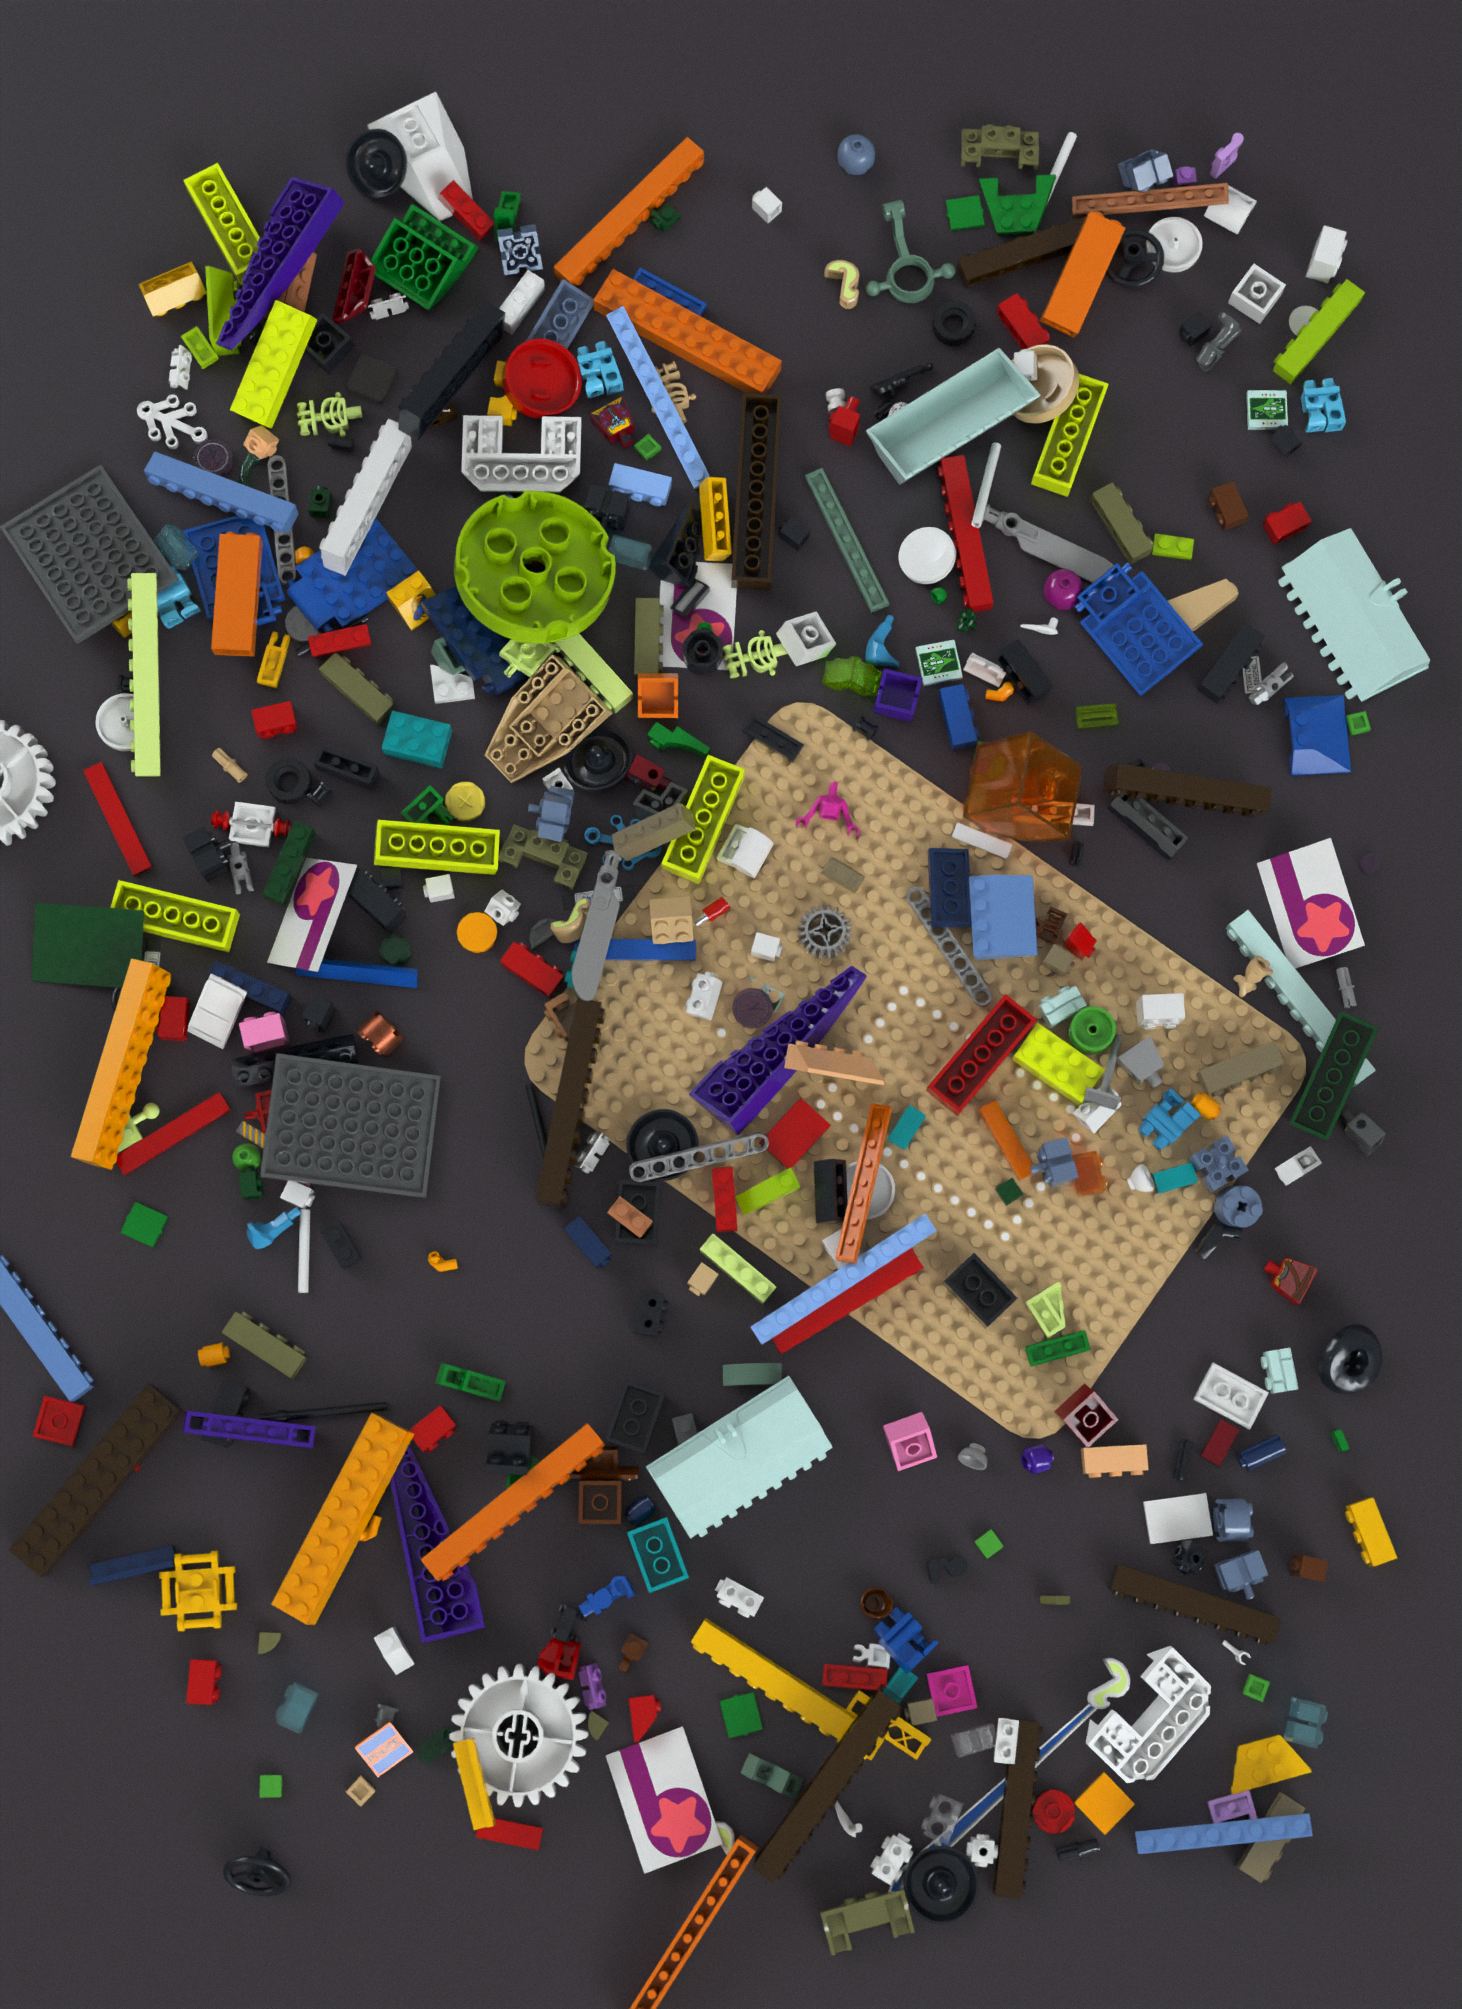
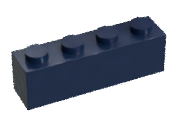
M214 961L206 977L208 980L210 974H214L248 991L245 999L283 1016L292 999L288 992L218 961Z

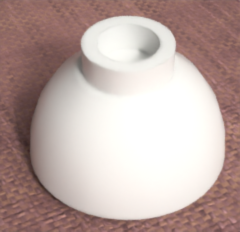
M1143 1164L1137 1166L1132 1172L1131 1177L1127 1179L1131 1190L1137 1189L1141 1192H1151L1154 1189L1152 1176L1148 1168Z

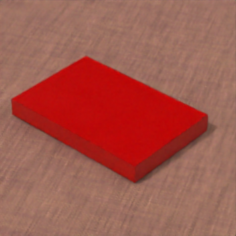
M800 1098L765 1135L769 1141L766 1150L786 1169L792 1168L831 1125ZM764 1138L759 1142L761 1146L764 1144Z

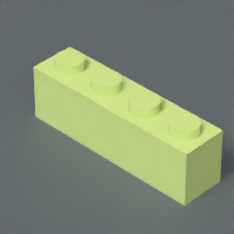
M712 1234L700 1248V1252L761 1304H764L777 1287L715 1234Z

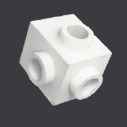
M501 890L491 898L484 912L504 926L509 921L513 922L519 915L517 910L521 903L504 890Z
M977 1834V1837H971V1841L967 1842L966 1855L969 1856L971 1862H975V1866L987 1867L988 1863L993 1864V1858L997 1859L998 1845H994L995 1841L990 1839V1835ZM984 1847L987 1849V1853L982 1856L979 1854V1850Z

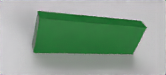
M1085 1330L1025 1346L1030 1367L1091 1350Z

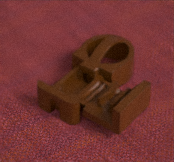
M1050 907L1047 913L1050 914L1048 920L1045 919L1043 922L1036 918L1037 938L1058 945L1063 933L1061 927L1067 913Z

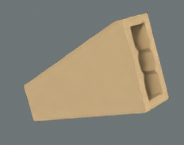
M1224 579L1168 600V602L1194 632L1235 601L1239 593L1237 587L1232 582Z

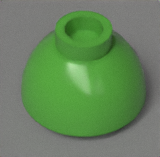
M244 1143L236 1147L232 1160L235 1167L244 1172V1169L257 1168L259 1166L261 1153L255 1145Z

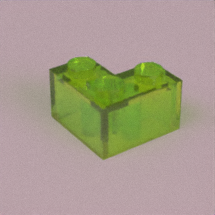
M851 656L849 659L835 658V660L826 661L822 684L833 690L851 689L862 696L878 694L882 672L874 668V665L861 661V658Z

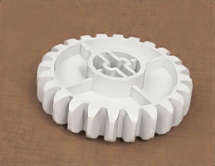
M0 720V840L8 846L12 844L13 834L23 839L26 837L24 829L26 826L32 829H36L39 826L35 820L36 815L44 817L48 814V811L42 804L53 802L54 796L47 789L54 787L56 780L50 775L54 767L46 759L47 751L43 746L37 745V739L30 733L25 734L21 726L13 725L9 727L6 721Z
M522 1664L516 1665L513 1676H510L505 1666H501L498 1669L497 1681L491 1674L485 1673L482 1676L485 1688L483 1689L477 1684H471L469 1692L474 1699L460 1698L458 1704L465 1711V1714H455L451 1718L452 1722L461 1726V1730L450 1733V1740L458 1742L475 1737L488 1794L490 1796L493 1791L498 1792L497 1802L499 1805H503L509 1795L513 1796V1802L516 1807H521L525 1795H528L533 1805H537L540 1801L541 1790L549 1798H553L556 1795L554 1782L563 1787H567L570 1783L564 1771L576 1773L580 1769L579 1764L572 1757L584 1756L587 1751L582 1745L577 1744L578 1740L589 1736L587 1730L577 1728V1724L586 1719V1713L573 1712V1708L579 1703L580 1698L576 1696L566 1699L564 1695L567 1693L570 1685L564 1683L558 1688L553 1686L556 1679L553 1673L546 1676L544 1680L540 1679L541 1670L537 1665L530 1671L529 1676L525 1675V1669ZM519 1714L524 1715L522 1733H526L527 1738L521 1740L519 1755H515L516 1737L511 1736V1732L517 1730ZM513 1715L512 1725L507 1730H501L502 1722L507 1717ZM529 1718L535 1722L539 1734L533 1736V1729L528 1727ZM504 1734L505 1741L510 1743L509 1752L503 1747L500 1741V1736H503ZM532 1737L533 1740H538L535 1750L525 1755L526 1745L530 1743ZM455 1750L451 1752L453 1758H456Z

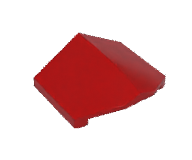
M553 1637L540 1652L538 1666L545 1675L553 1673L555 1677L574 1680L581 1642L570 1640L569 1643Z

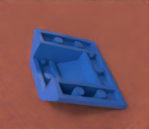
M1344 695L1284 698L1285 718H1289L1292 753L1289 756L1291 776L1350 773L1351 765Z

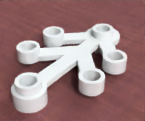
M174 394L169 395L167 400L155 404L150 401H144L138 405L137 414L141 419L146 420L149 428L148 435L152 441H159L161 439V433L156 428L154 419L162 423L167 438L166 444L169 449H176L179 445L171 427L191 435L196 444H204L207 441L208 434L203 427L193 428L176 420L185 416H194L197 409L193 403H186L184 408L166 414L159 411L179 406V399ZM172 399H176L175 403H170ZM189 407L194 408L191 412L187 411ZM145 408H150L148 412H143ZM154 432L158 433L156 437H152ZM197 432H202L200 436L195 435ZM171 440H175V444L170 445L169 442Z

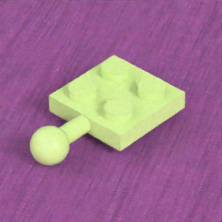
M155 1103L146 1104L143 1107V1111L134 1117H131L129 1113V1121L125 1125L123 1141L119 1145L117 1155L144 1139L136 1124L146 1118L154 1119L159 1115V1107Z

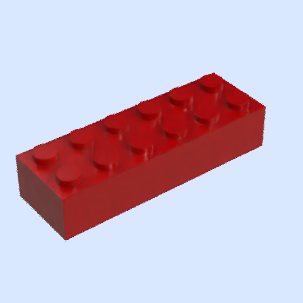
M1005 994L929 1084L926 1091L958 1117L1034 1026L1037 1019Z

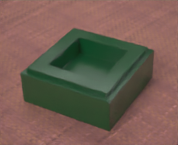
M1013 1177L995 1188L1005 1206H1008L1024 1195Z

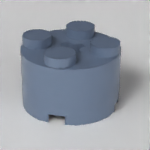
M1227 1186L1217 1194L1214 1204V1212L1218 1220L1231 1227H1248L1254 1224L1263 1213L1259 1195L1248 1186Z
M1217 1499L1215 1503H1219L1218 1508H1213L1214 1532H1219L1220 1536L1216 1537L1219 1542H1241L1252 1538L1254 1534L1253 1526L1250 1525V1516L1253 1514L1252 1504L1247 1503L1245 1499Z

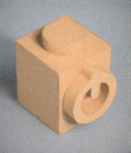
M261 425L250 429L243 445L250 453L255 454L259 459H263L268 456L271 457L276 452L279 439Z

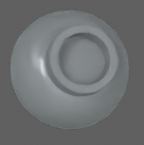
M971 1443L968 1448L963 1449L958 1455V1460L963 1465L975 1470H985L988 1464L987 1457L984 1454L986 1450L979 1444Z

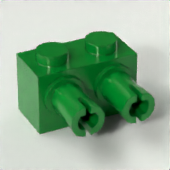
M431 785L422 791L400 813L408 822L433 824L428 819L430 813H434L444 825L449 823L446 816L450 821L455 817L442 805L444 799Z

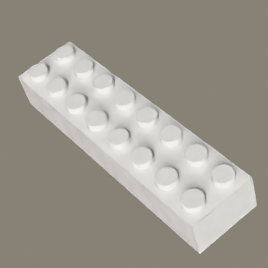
M388 419L386 424L381 426L377 441H373L369 457L364 458L361 472L355 475L354 485L346 493L344 505L339 506L335 522H331L327 537L323 538L320 543L319 549H321L323 566L327 569L346 576L412 448L411 437L398 430V422Z

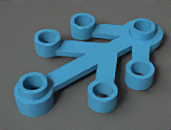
M614 815L611 817L612 827L618 831L626 828L621 816ZM619 819L620 823L615 825L613 820ZM633 819L630 822V826L633 825V823L639 822L640 820ZM595 827L586 829L584 837L587 843L593 845L602 842L613 845L612 836L600 834V831ZM591 834H595L597 837L596 839L591 840L589 839V836ZM662 845L654 851H648L629 860L632 862V865L629 867L624 865L627 860L623 859L622 867L625 870H631L634 864L643 858L657 857L662 851ZM603 855V857H602V862H603V864H604L605 857H604V855Z

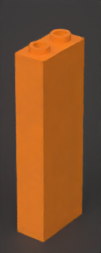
M1097 211L1089 212L1039 322L1073 338L1078 335L1125 230V227L1121 226L1122 224L1119 221L1104 218V215Z
M226 532V534H220L211 644L214 655L255 656L263 546L260 535L255 533L238 535L235 532Z

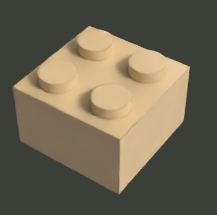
M690 896L649 900L653 944L693 941Z

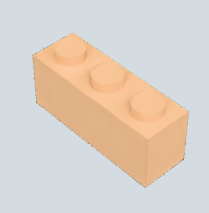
M1147 1445L1081 1449L1083 1474H1088L1089 1478L1101 1477V1473H1109L1110 1477L1122 1476V1472L1130 1471V1475H1143V1471L1149 1470Z

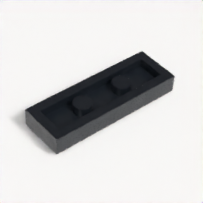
M752 714L742 730L744 734L794 763L804 747L803 743Z

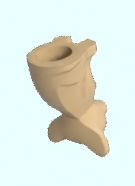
M1255 956L1246 967L1245 977L1236 975L1233 978L1238 983L1240 989L1239 996L1241 998L1246 993L1256 990L1257 986L1255 983L1260 982L1265 975H1272L1273 970L1269 968L1271 964L1268 960Z

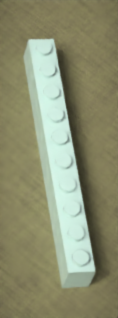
M1247 910L1226 927L1227 935L1232 941L1238 943L1240 946L1239 950L1245 957H1249L1252 960L1255 956H1260L1269 961L1271 964L1269 968L1273 970L1272 975L1264 976L1265 983L1270 989H1274L1277 992L1279 1001L1283 1005L1288 1006L1291 1010V1016L1296 1021H1300L1304 1026L1303 1031L1305 1034L1315 1040L1317 1049L1322 1053L1336 1019L1250 911ZM1365 1058L1353 1087L1376 1071L1367 1058Z

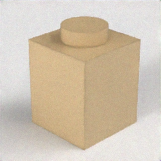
M701 1262L687 1282L690 1286L689 1290L697 1296L700 1294L705 1296L719 1274Z

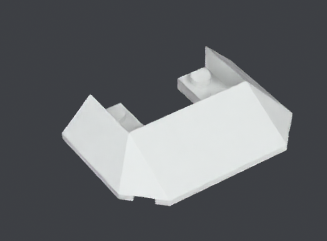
M463 415L462 473L481 492L543 491L560 493L580 475L581 417H542L541 454L502 453L503 416Z
M1172 1646L1146 1654L1153 1662L1140 1677L1158 1694V1697L1132 1727L1113 1709L1099 1725L1090 1719L1086 1744L1126 1783L1135 1782V1780L1155 1779L1210 1715L1208 1694H1211V1685Z

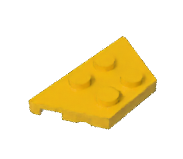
M1279 1734L1242 1744L1237 1748V1760L1234 1766L1231 1794L1311 1773V1769Z

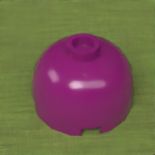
M1059 569L1053 572L1046 579L1043 587V596L1046 602L1058 610L1073 608L1080 601L1077 596L1083 592V583L1080 577L1068 569Z

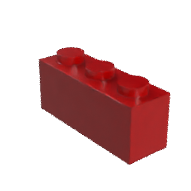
M454 180L440 192L438 200L479 242L493 229L494 222Z
M1018 293L998 304L996 314L1022 350L1037 345L1049 344L1050 335L1048 331L1040 326L1038 317L1035 313L1030 312L1026 300L1020 298Z
M367 624L308 636L312 658L371 646Z
M513 942L501 958L500 964L551 999L565 980L562 975L563 971L554 965L552 967L545 963L546 959L539 954L535 956L529 952L530 949L520 942L518 945Z
M733 1167L712 1168L717 1233L737 1231Z

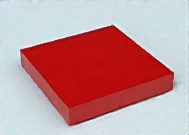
M44 1395L32 1437L74 1447L86 1406Z

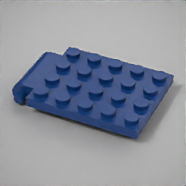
M233 516L183 530L209 622L213 621L220 534L235 532L238 535H246V533L260 535L263 546L257 626L276 621L275 614L282 613L280 605L273 607L272 604L284 601L285 596L264 525H258L249 518L242 519L238 516Z
M375 518L346 576L325 568L321 558V550H319L295 567L302 579L297 582L290 579L287 582L289 586L287 594L318 633L322 630L331 632L334 629L330 625L336 621L345 629L388 599L386 592L417 572L418 569Z
M1116 563L1077 596L1080 602L1074 607L1079 612L1086 607L1091 613L1080 622L1081 625L1138 694L1143 696L1199 650L1203 643L1143 571L1133 579H1130L1126 573L1132 567L1128 563L1122 567Z

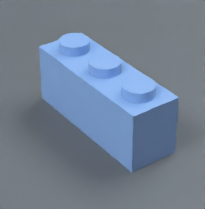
M615 463L608 484L609 491L614 492L615 490L629 494L634 501L641 502L643 500L650 502L654 506H666L672 486V477Z

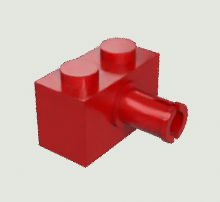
M849 397L845 408L838 406L836 412L832 411L829 418V438L848 446H852L859 430L861 414L856 413V409L860 404L857 398Z

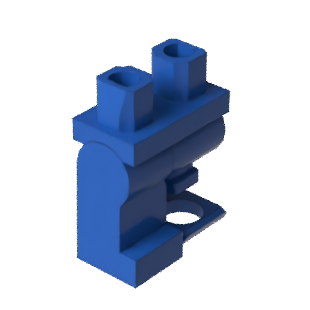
M627 1575L616 1576L612 1579L610 1585L596 1593L592 1592L587 1595L588 1600L578 1606L584 1617L592 1612H595L597 1615L603 1612L604 1608L609 1607L620 1596L626 1594L629 1599L636 1595V1592Z
M896 1607L887 1616L895 1625L890 1628L884 1621H881L873 1630L880 1638L878 1643L884 1647L902 1670L908 1674L938 1642L936 1640L931 1643L925 1642L923 1640L925 1637L920 1634L922 1631L921 1625L912 1618L913 1616L909 1612L905 1615ZM909 1642L914 1643L913 1646L915 1647V1649L909 1644Z

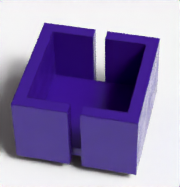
M884 669L873 713L912 722L923 678Z

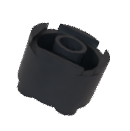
M697 629L691 632L683 642V660L688 670L697 674H709L719 668L723 657V647L720 638L708 629Z

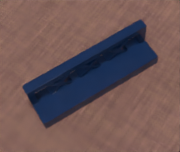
M174 1545L90 1564L92 1579L88 1580L89 1586L175 1567L174 1555L176 1554Z

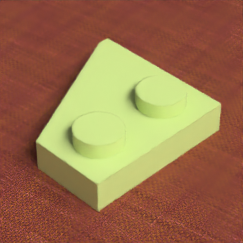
M1060 1282L1055 1283L1025 1302L1047 1338L1066 1327Z

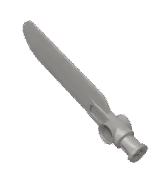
M989 504L985 508L982 521L985 520L994 524L995 528L1001 530L1006 536H1015L1023 551L1061 569L1071 570L1079 577L1091 583L1095 582L1114 566L1107 559L1020 519L1016 513L999 512L991 508ZM1006 522H1013L1015 527H1008Z
M612 850L606 851L604 854V865L601 866L572 969V984L575 992L580 999L585 1001L592 1000L596 995L619 911V901L613 891L619 873L617 870L618 864L622 857ZM608 879L611 882L604 883L602 880Z

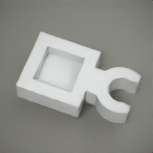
M871 1643L868 1649L862 1645L854 1646V1650H859L862 1654L860 1657L854 1656V1662L859 1663L867 1660V1667L889 1668L890 1655L883 1646Z

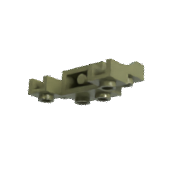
M987 125L982 126V129H962L961 166H965V162H976V167H980L981 156L1018 158V169H1022L1023 165H1033V170H1037L1039 164V132H1022L1019 127L1011 125L1006 127Z
M513 824L507 841L505 840L498 856V861L501 863L504 861L512 864L514 868H518L524 855L558 869L554 883L568 886L570 890H574L589 857L588 853L571 847L564 838L562 842L538 837L539 830L530 831Z
M903 1888L884 1894H878L877 1891L865 1894V1898L857 1900V1897L845 1899L844 1904H840L841 1906L820 1911L831 1956L841 1951L852 1950L848 1933L890 1922L894 1938L909 1932L915 1933Z

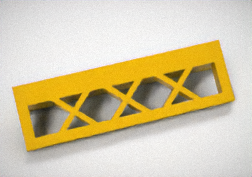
M858 1689L846 1710L857 1717V1714L851 1711L857 1700L866 1704L870 1697ZM900 1717L896 1721L891 1720L890 1722L893 1724H890L889 1727H899L903 1737L893 1739L888 1731L885 1739L917 1760L925 1746H928L931 1738ZM904 1731L911 1736L905 1737ZM915 1738L921 1742L916 1753L907 1748L906 1739ZM902 1740H903V1741H904V1746H903L902 1744H900L899 1742H897V1741H902Z
M475 1737L455 1742L453 1746L473 1829L492 1827L496 1823Z

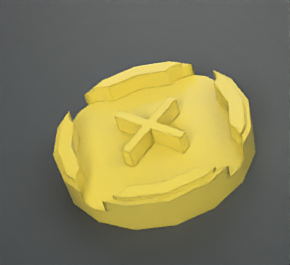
M460 782L453 785L449 792H447L445 805L447 810L455 816L454 819L461 822H469L482 814L485 808V797L483 791L475 784Z

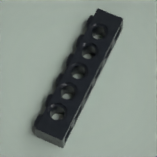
M353 1034L233 1058L232 1074L236 1088L272 1081L277 1053L355 1064L358 1063V1051Z

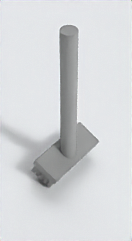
M1115 1035L1100 1090L1086 1087L1083 1101L1114 1109L1115 1111L1122 1097L1110 1094L1108 1091L1122 1042L1121 1035Z

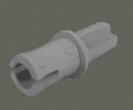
M1348 967L1338 968L1336 970L1340 985L1338 990L1341 991L1344 1008L1357 1006L1353 991L1354 985L1351 983Z

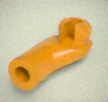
M1003 683V686L997 691L987 689L985 699L1005 701L1014 691L1012 683Z
M436 1251L428 1255L429 1264L439 1272L458 1269L456 1259L445 1260Z
M372 1515L370 1523L366 1526L359 1541H367L377 1535L382 1517Z

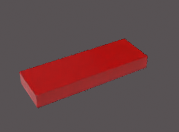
M824 1664L822 1686L876 1690L881 1683L887 1687L888 1669Z
M494 1818L496 1823L494 1826L477 1829L476 1838L539 1850L543 1827Z

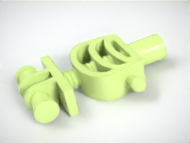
M340 392L335 393L336 398L330 397L323 401L321 413H315L313 400L309 401L310 410L306 411L307 403L300 402L297 404L299 410L297 417L301 419L298 421V426L301 428L300 435L307 436L310 434L308 426H312L314 435H318L317 421L322 420L328 432H340V436L344 437L346 435L345 430L349 429L348 419L363 418L361 406L347 407L345 399L340 398ZM338 418L340 424L336 423L335 419ZM330 419L333 425H329L326 421Z
M763 630L759 631L760 637H754L750 640L747 654L742 655L739 642H735L736 653H732V645L723 646L725 654L723 658L724 661L729 662L726 665V669H729L730 678L740 676L737 672L738 667L741 669L742 676H746L745 663L748 661L755 671L763 673L769 670V674L774 676L776 672L773 668L777 666L776 657L788 653L782 643L773 645L771 637L764 636L765 632ZM764 643V649L760 650V645ZM757 644L756 651L751 652L752 646ZM757 659L760 665H758L754 660Z

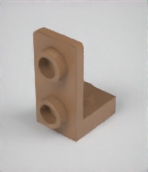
M566 992L545 1003L546 1010L543 1011L548 1021L553 1020L556 1028H554V1031L559 1039L564 1038L565 1042L568 1041L569 1037L554 1012H561L568 1007L570 999Z

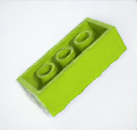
M205 266L210 342L217 356L240 354L239 347L242 346V341L233 350L216 344L224 323L229 321L230 308L235 306L238 299L236 298V292L239 289L238 280H234L233 274L230 272Z

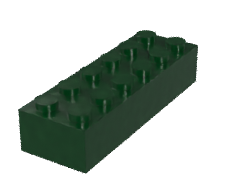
M1340 1011L1289 1124L1324 1140H1329L1379 1030L1378 1026Z

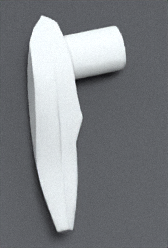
M1051 618L1048 625L1021 624L1020 627L1043 634L1054 635L1058 633L1055 629L1058 619Z
M837 1801L835 1809L840 1824L849 1835L856 1837V1833L862 1831V1825L860 1823L853 1824Z

